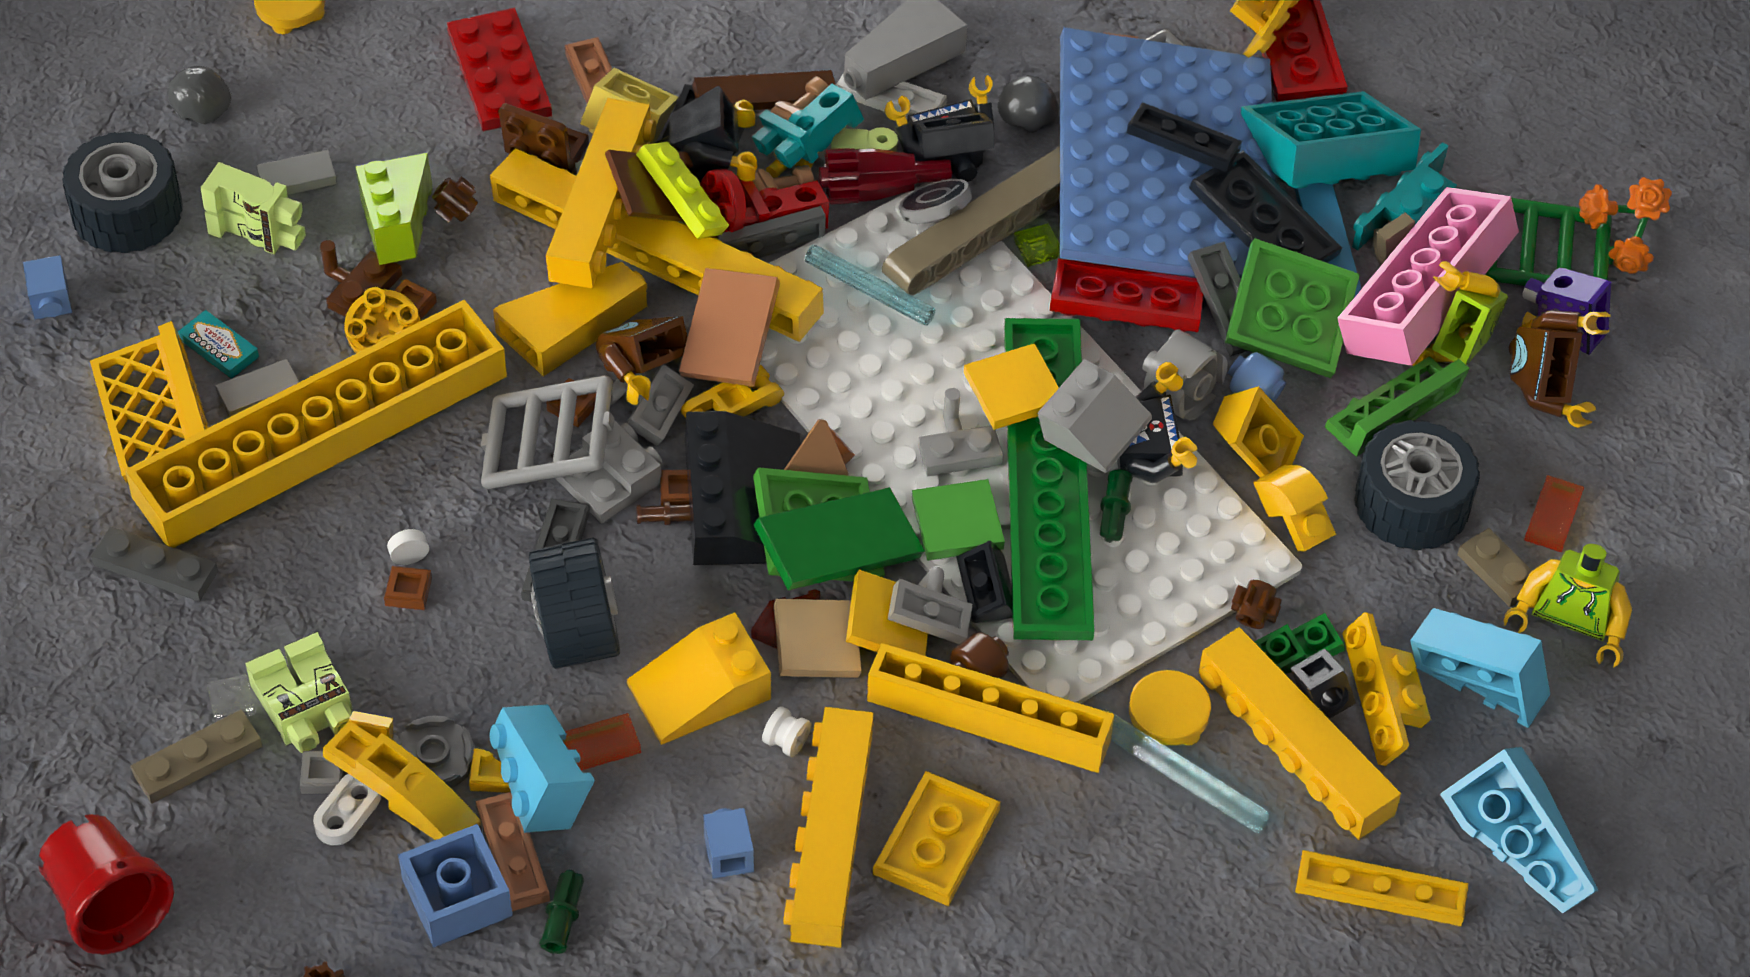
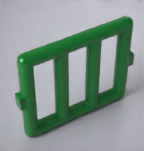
M1512 198L1514 212L1524 214L1519 270L1497 267V259L1485 275L1493 278L1496 282L1525 286L1531 278L1545 283L1551 275L1534 273L1539 216L1560 219L1556 269L1565 268L1571 270L1575 222L1585 223L1584 219L1580 217V208ZM1611 215L1607 216L1608 219L1605 224H1601L1596 229L1593 276L1608 280L1609 264L1612 265L1613 259L1608 255L1609 251L1614 248V246H1610Z

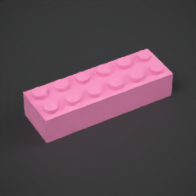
M1446 187L1337 318L1346 353L1412 366L1440 331L1455 294L1460 289L1458 287L1453 291H1447L1433 279V276L1442 277L1446 274V271L1439 264L1447 261L1461 273L1469 271L1485 275L1519 233L1511 196Z

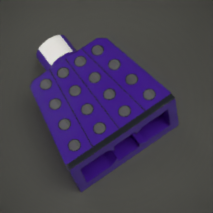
M1558 268L1545 283L1534 278L1529 279L1524 287L1522 296L1524 299L1538 304V316L1550 310L1580 312L1581 316H1586L1589 312H1607L1610 314L1611 282L1565 268ZM1598 317L1596 326L1599 330H1609V317ZM1580 328L1579 331L1583 333L1580 351L1590 355L1607 334L1592 335L1588 334L1584 328Z

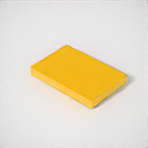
M925 771L875 862L873 875L949 907L1000 810L1001 802Z

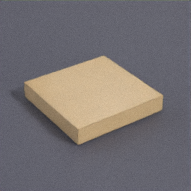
M776 599L774 614L780 676L859 678L861 673L859 646L846 642L851 601Z

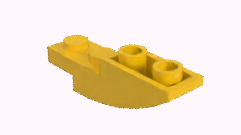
M349 721L323 747V757L386 798L389 801V810L434 840L475 824L480 826L481 820L440 777L385 734L381 733L375 738Z

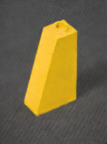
M621 261L605 267L603 274L597 275L593 288L560 283L497 306L493 309L495 332L544 377L596 342L600 333L621 325L646 308L647 283L638 271H632Z

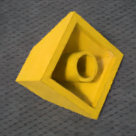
M1259 386L1224 396L1213 422V426L1260 478L1282 466L1292 465L1304 437Z

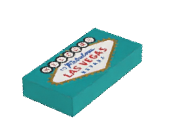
M207 310L203 311L178 331L184 344L231 379L259 358L258 348Z

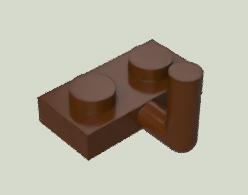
M325 240L320 244L324 273L328 277L340 282L335 290L326 298L327 307L346 317L351 305L367 289L378 287L389 290L402 276L401 265L395 262L379 265L377 255L373 251H370L352 271H349L338 265L335 243L333 241Z

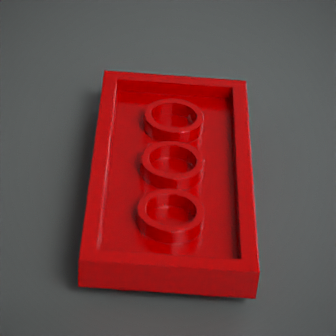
M1299 0L1293 8L1287 9V12L1290 14L1288 20L1278 31H1273L1272 34L1276 36V39L1262 53L1263 58L1270 59L1271 85L1276 102L1347 93L1348 86L1321 1Z
M515 8L447 22L448 34L482 131L501 128L499 109L504 103L543 117L552 116V106Z
M1058 259L1049 311L1060 312L1066 316L1081 315L1095 317L1102 321L1130 322L1143 327L1158 326L1173 330L1180 329L1183 332H1198L1203 293L1196 278Z

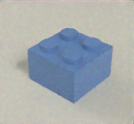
M478 824L398 854L402 881L433 948L513 916L510 891Z

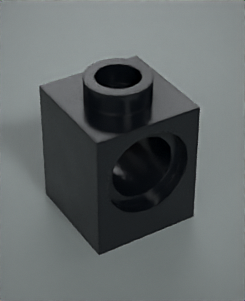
M1325 648L1291 667L1297 687L1328 719L1356 704L1345 670Z

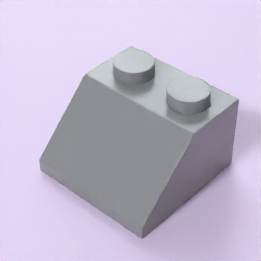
M1086 359L1078 365L1037 413L1045 441L1105 473L1152 420L1151 413L1116 375Z

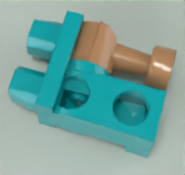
M817 76L813 77L805 86L806 94L796 102L791 104L787 101H779L775 103V107L771 111L766 109L759 115L763 127L752 136L756 148L766 156L774 150L777 159L790 169L801 158L812 164L819 158L818 152L825 150L831 144L833 137L848 125L856 128L864 120L852 93L832 83L828 85Z

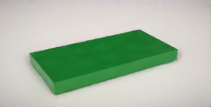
M890 487L759 517L754 524L787 590L854 575L859 570L866 572L919 559L925 551Z

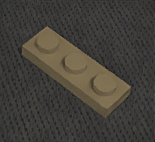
M241 709L130 766L134 777L152 804L262 747L260 736Z

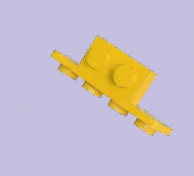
M1236 0L1230 12L1256 32L1243 55L1249 58L1258 50L1264 53L1276 39V36L1272 34L1273 31H1278L1288 20L1290 14L1287 12V9L1293 8L1299 0Z
M1364 612L1343 631L1342 635L1377 764L1387 766L1409 747L1404 724L1422 728L1431 720L1413 654L1381 645L1373 614Z

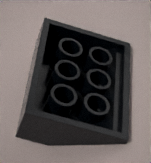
M726 411L686 412L685 452L693 565L767 564L764 544L754 527L756 520L759 518L753 475L758 468L784 470L801 445L800 433Z

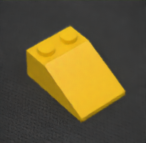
M735 612L698 627L627 679L629 689L661 745L771 700V672Z

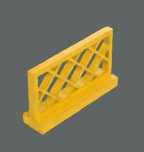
M172 321L158 326L160 333L158 336L90 360L120 471L125 482H128L125 469L129 468L128 461L136 449L148 452L149 454L145 458L147 459L165 450V446L173 435L187 439L209 428L184 343ZM159 350V356L152 366L139 363L144 354ZM117 364L124 366L116 380L103 375L102 370ZM134 370L146 374L138 387L125 384ZM155 378L168 381L160 395L147 391ZM120 391L132 395L124 408L112 405ZM142 399L154 402L146 416L134 413ZM164 406L176 410L169 424L156 420ZM128 420L140 423L132 438L120 434ZM150 427L163 431L155 445L142 442Z

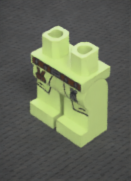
M218 162L201 186L208 234L222 238L227 231L247 238L251 244L264 247V251L275 254L280 246L296 251L306 236L305 227L297 224L303 212L302 203L288 198L286 185L276 182L272 186L265 179Z
M318 632L284 646L288 667L280 649L245 663L251 688L280 732L285 745L292 743L300 753L316 748L320 743L318 731L330 726L332 732L336 735L349 722L353 713L349 692L338 672L333 667Z

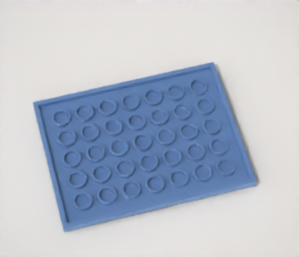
M1064 27L1060 36V258L1196 278L1187 258L1190 252L1225 242L1241 279L1249 248L1189 189L1193 179L1214 167L1126 132L1128 123L1143 102L1241 140L1240 152L1244 150L1275 181V174L1272 172L1241 115V106L1272 103L1270 59L1255 56L1248 58L1242 54Z

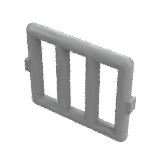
M604 375L495 396L492 401L488 433L482 434L481 447L485 452L481 485L485 489H494L600 470L604 463L607 431L613 430L614 417L610 412L613 389L612 378ZM596 393L589 456L569 459L577 396ZM561 399L553 462L533 466L542 402ZM526 405L517 469L498 472L507 409Z

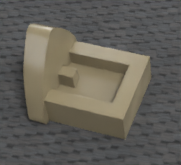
M1406 212L1384 227L1374 230V253L1380 266L1415 226V221Z

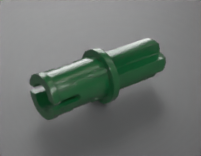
M1114 469L1109 472L1106 496L1102 498L1100 503L1103 514L1099 534L1109 543L1120 541L1123 536L1125 517L1131 510V503L1128 498L1133 477L1128 471L1122 469Z
M566 870L560 874L553 901L546 906L548 918L539 945L550 953L561 954L566 951L572 923L579 918L577 905L584 878L582 874L576 873L574 870Z

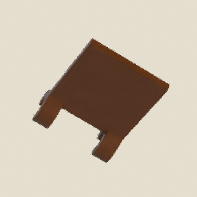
M610 149L605 153L628 216L684 222L636 155L637 153ZM678 152L686 167L691 169L693 163L687 152Z

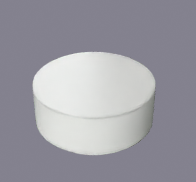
M407 529L396 533L387 544L391 560L399 565L416 563L422 560L429 552V545L425 534L416 529Z

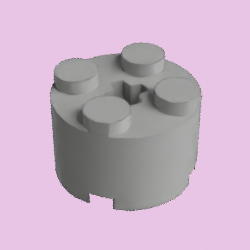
M1177 329L1158 352L1154 350L1147 355L1143 363V370L1147 372L1143 390L1153 381L1158 383L1159 381L1156 379L1158 367L1165 362H1171L1178 368L1176 374L1183 378V386L1178 391L1167 389L1166 395H1171L1175 415L1190 421L1198 418L1213 403L1216 395L1211 392L1216 382L1223 385L1228 365L1226 357L1218 351Z

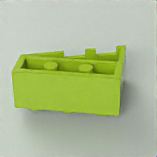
M428 153L386 161H372L365 165L355 166L361 203L379 265L416 258L423 232V218L427 215L428 211L427 201L433 190Z

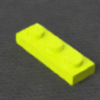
M669 142L643 145L636 154L695 237L701 239L722 235L729 224L721 215L718 206L710 200L702 189L699 180L691 174L683 163L677 150Z

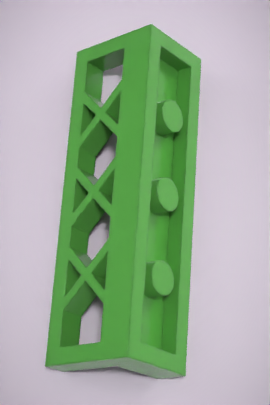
M1429 356L1329 418L1325 428L1357 457L1365 452L1368 442L1373 439V436L1378 431L1384 430L1386 426L1393 423L1398 424L1408 420L1414 421L1457 394L1470 368L1460 359L1442 368ZM1426 371L1432 375L1420 383V375ZM1394 391H1406L1394 399ZM1370 406L1381 407L1369 415ZM1343 423H1356L1352 434L1342 426Z

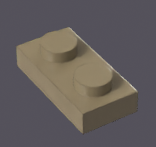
M1490 528L1460 545L1457 555L1509 607L1519 602L1516 598L1532 570Z

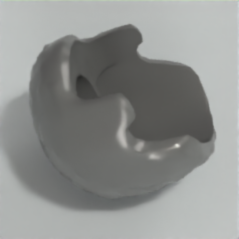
M195 65L186 68L176 74L168 85L167 96L169 102L183 120L190 118L198 123L207 124L218 119L230 105L231 93L228 86L216 72L208 67Z
M1031 75L1020 76L1007 83L999 96L997 105L1003 121L1012 126H1022L1030 133L1038 131L1043 125L1054 123L1059 111L1052 88L1039 77Z

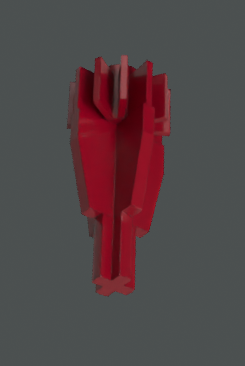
M875 148L826 150L824 167H819V183L822 189L826 188L829 205L876 201L914 191L915 184L939 182L952 178L950 160L915 162L914 154Z

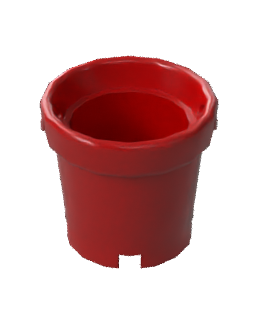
M89 814L84 815L89 823L76 827L73 821L70 820L62 824L48 837L39 853L40 858L44 862L43 868L39 866V870L65 912L68 931L74 942L87 953L107 955L124 951L141 942L152 933L170 911L175 892L171 876L153 859L143 857L105 816Z

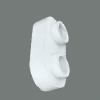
M350 774L345 775L315 812L313 821L317 837L328 845H341L348 842L378 806L381 795ZM359 794H365V795H367V796H366L365 798H363V799H355V798H354L355 796H357V795H359ZM333 825H342L339 829H330Z

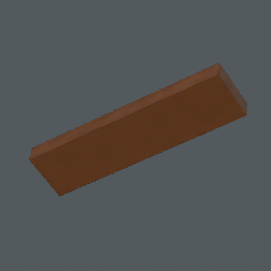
M832 70L694 77L692 86L696 99L713 88L720 86L733 105L740 100H747L752 104L753 110H771L775 107V103L779 101H787L793 104L806 94V84L815 76L824 80L828 85L831 83L836 84Z

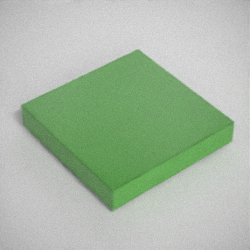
M988 479L912 490V502L927 561L956 557L990 540L1000 550H1004L1005 540Z

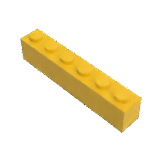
M607 98L546 253L550 282L593 288L597 275L603 274L606 266L607 248L614 246L618 220H623L626 214L624 203L605 153L609 149L638 153L643 145H646L648 141L652 142L654 140L656 121L651 120L650 104Z
M1240 627L1202 650L1198 673L1203 683L1209 689L1215 690L1226 701L1232 714L1236 717H1241L1252 728L1255 737L1260 743L1268 745L1278 755L1281 764L1288 772L1295 773L1306 785L1309 794L1316 801H1321L1333 813L1336 822L1341 828L1349 830L1360 840L1396 815L1401 793Z
M881 643L868 673V702L1099 773L1111 742L1115 714L888 644Z
M825 707L823 721L815 722L812 746L818 747L817 757L809 756L807 767V781H812L813 784L811 792H803L801 816L807 817L806 827H798L795 852L802 853L800 863H792L789 888H795L796 891L794 900L786 899L783 924L791 925V942L841 948L873 736L874 712Z

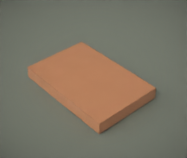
M705 268L679 369L682 377L754 387L780 286L778 277Z

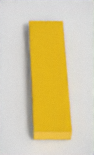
M1303 850L1295 893L1462 926L1469 883Z

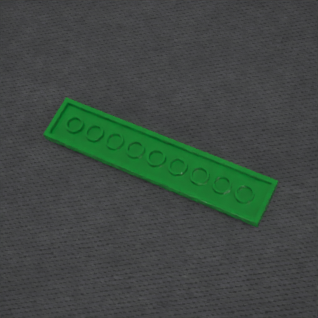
M1005 318V352L1035 343L1058 387H1060L1082 362L1080 319ZM1038 416L1008 425L1007 450L1013 640H1094L1087 463L1045 441Z

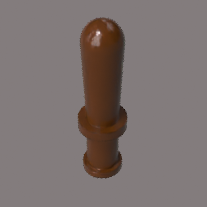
M663 502V506L641 507V505H636V522L641 524V522L664 521V525H670V521H690V504L670 505L669 502Z

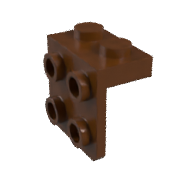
M506 103L502 104L499 109L506 153L510 154L516 148L529 155H535L553 166L566 169L571 173L576 166L575 163L579 161L589 145L587 134L567 128L560 122Z

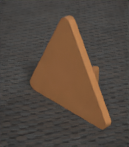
M817 420L784 470L849 476L826 420Z

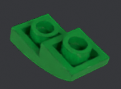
M1326 613L1293 630L1286 624L1254 641L1285 674L1291 673V667L1324 648L1332 657L1345 651L1344 643Z

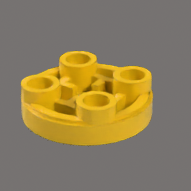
M254 0L255 11L258 17L266 24L272 26L273 31L278 34L290 33L293 28L305 26L313 21H319L325 15V0Z
M371 287L349 308L345 318L344 329L350 347L355 353H358L421 320L418 309L405 295L393 290Z
M1174 670L1156 671L1143 677L1133 688L1129 702V715L1132 724L1136 728L1137 737L1143 742H1155L1162 745H1193L1197 743L1200 735L1207 727L1211 712L1210 697L1204 686L1192 676Z

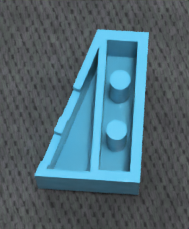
M1433 608L1410 640L1416 668L1460 692L1465 686L1484 696L1483 704L1492 709L1500 705L1519 715L1517 722L1529 728L1550 696L1542 642L1530 635L1519 634L1490 623H1483L1463 617L1457 613H1449Z
M549 705L502 707L495 724L490 729L491 745L494 749H497L501 761L502 779L509 785L512 794L513 812L515 816L520 818L524 833L571 829L595 781L591 773H582L577 763L580 762L581 757L577 750H568L562 741L566 739L567 734Z

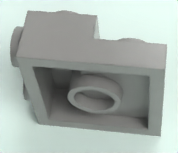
M614 420L613 430L607 431L603 467L597 471L557 477L555 479L579 503L589 505L590 513L602 524L660 485L662 459L653 447L649 446L644 449L638 443V437L629 424L624 423L620 426ZM591 432L582 437L583 447L571 454L569 459L589 456Z

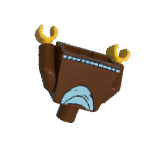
M1550 310L1535 318L1531 323V327L1519 326L1516 337L1509 344V353L1512 355L1510 378L1521 388L1531 408L1559 418L1565 415L1568 422L1577 428L1592 423V421L1582 417L1581 411L1585 413L1595 411L1596 407L1594 404L1586 401L1571 406L1567 403H1571L1583 334L1579 330L1584 328L1588 334L1592 335L1607 334L1610 330H1599L1596 326V321L1598 317H1611L1609 313L1589 312L1586 316H1581L1580 312Z
M683 316L633 320L599 334L596 341L597 353L605 369L613 372L620 382L628 384L626 400L630 404L637 405L639 395H642L648 401L651 382L649 378L635 375L636 373H644L683 356L688 338Z

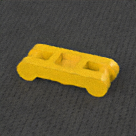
M759 365L754 387L722 382L686 401L681 407V414L686 419V412H705L713 408L715 411H726L744 417L764 406L772 407L778 404L784 396V391L776 382L769 380V373L762 365Z

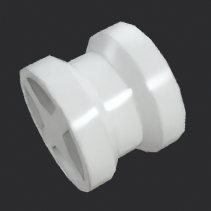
M781 706L769 718L763 731L762 741L769 746L778 745L782 748L784 754L792 758L799 753L805 744L811 730V722L803 717L796 719L791 716V712Z

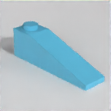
M1522 747L1502 750L1440 793L1465 832L1472 838L1476 837L1493 851L1492 854L1502 863L1506 862L1524 877V881L1562 913L1567 912L1598 891L1544 780Z

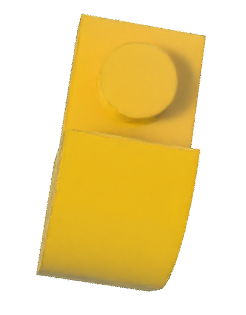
M1300 465L1282 466L1253 482L1267 516H1283L1298 552L1306 551L1336 535L1323 505V501L1328 499L1327 494L1315 476L1306 468Z

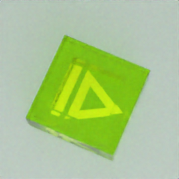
M1049 223L1015 232L1014 242L1027 267L1060 258V244Z

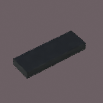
M1143 102L1128 123L1126 132L1224 172L1228 171L1240 152L1242 145L1241 140Z

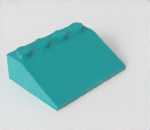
M1364 91L1241 106V115L1272 172L1292 188H1306L1308 184L1320 182L1337 184L1339 180L1350 178L1367 180L1370 176L1379 174L1397 176L1401 174V171H1409L1416 168L1421 129Z

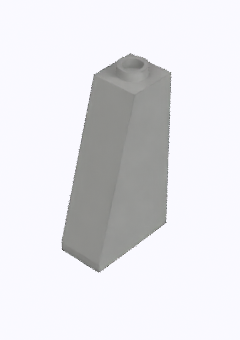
M907 0L845 54L844 82L865 100L872 98L903 81L905 82L965 53L967 24L938 0Z

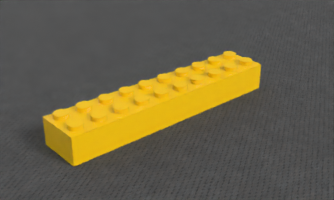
M464 299L125 469L132 499L164 544L175 548L506 378L504 347Z

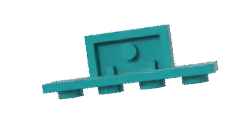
M1442 142L1433 152L1427 151L1411 173L1406 171L1390 193L1384 192L1369 213L1363 212L1358 217L1353 226L1355 236L1352 247L1358 251L1374 236L1376 228H1382L1388 220L1393 221L1405 212L1416 224L1446 187H1457V184L1439 173L1443 169L1448 150L1447 144Z

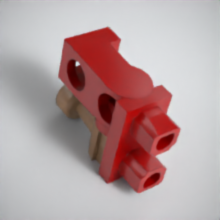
M808 165L795 167L791 176L773 178L764 169H757L754 180L743 181L739 179L746 201L744 227L821 206L826 215L825 229L828 228L829 200L818 180L814 181L812 171Z

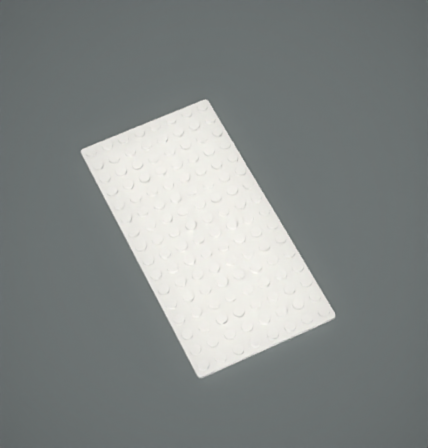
M927 182V183H924V184H922V185L916 187V188L914 189V191L917 190V189H919V188H921V187H924V186H926V185H928V184H932V183H935V182ZM910 191L769 263L822 287L824 314L800 342L769 328L760 365L769 373V380L776 382L782 388L784 396L781 402L808 433L817 420H826L829 427L851 449L855 456L845 465L849 476L867 477L870 492L891 488L923 548L912 502V490L988 479L1005 540L1004 550L1001 551L1005 556L1011 580L1007 426L995 429L1003 454L1001 465L933 476L926 475L918 447L919 437L947 432L943 414L945 391L949 388H956L960 392L959 419L962 430L991 425L964 375V365L1005 352V318H1074L1063 315L1060 312L1049 311L1052 294L1002 241L914 296L908 295L882 273V265L887 256L896 248L941 221L938 220L925 224L910 223V220L904 221L899 210V203L905 196L913 192ZM958 205L950 209L951 214L959 210ZM1080 326L1082 361L1086 359L1116 375L1135 397L1142 391ZM1179 432L1180 438H1183L1184 436ZM1197 450L1192 452L1197 457L1196 466L1193 468H1185L1183 466V476H1168L1158 483H1150L1133 477L1128 498L1131 503V510L1125 517L1123 536L1120 541L1106 542L1104 537L1099 534L1103 514L1100 503L1102 498L1106 496L1109 472L1118 469L1116 461L1105 473L1087 463L1094 640H1013V618L973 623L970 617V623L978 633L982 632L991 637L996 636L1005 643L1009 651L1007 656L1009 669L1024 687L1081 704L1237 612L1231 610V601L1238 585L1246 588L1250 580H1261L1271 584L1276 589L1301 573L1302 564ZM924 551L922 556L916 559L927 573L933 567L943 569L944 581L942 591L948 596L967 602L957 558L949 557L927 561Z

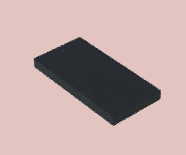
M1244 150L1238 153L1227 172L1212 168L1193 179L1189 186V189L1248 248H1250V244L1256 238L1326 263L1339 256L1342 247Z

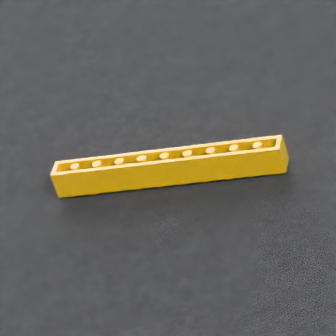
M515 148L490 174L493 201L556 229L577 176L571 174L566 169L553 166L535 155H529ZM626 211L624 219L617 222L614 246L608 247L606 253L696 295H699L705 268L778 277L780 286L769 328L798 342L803 339L824 314L822 287L817 286L810 280H804L786 272L779 266H773L748 252L729 246L715 237L697 239L687 224L632 217L628 216Z

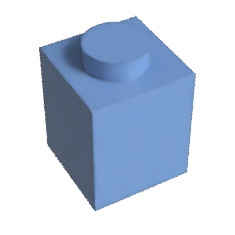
M61 255L23 262L27 292L34 319L72 313L67 278Z
M722 808L713 813L704 814V839L712 878L754 872V850L745 808L734 810Z

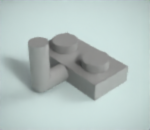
M664 364L657 369L650 381L649 400L647 401L642 395H639V402L627 421V424L636 433L656 446L663 441L694 384ZM618 378L613 383L611 404H615L627 392L628 384L620 382Z
M949 388L945 391L943 419L947 432L919 437L918 447L927 476L1002 464V450L996 430L991 425L962 430L959 419L960 392L956 388Z
M933 567L918 584L899 579L894 584L887 620L961 644L967 639L973 604L942 594L944 571L940 567Z

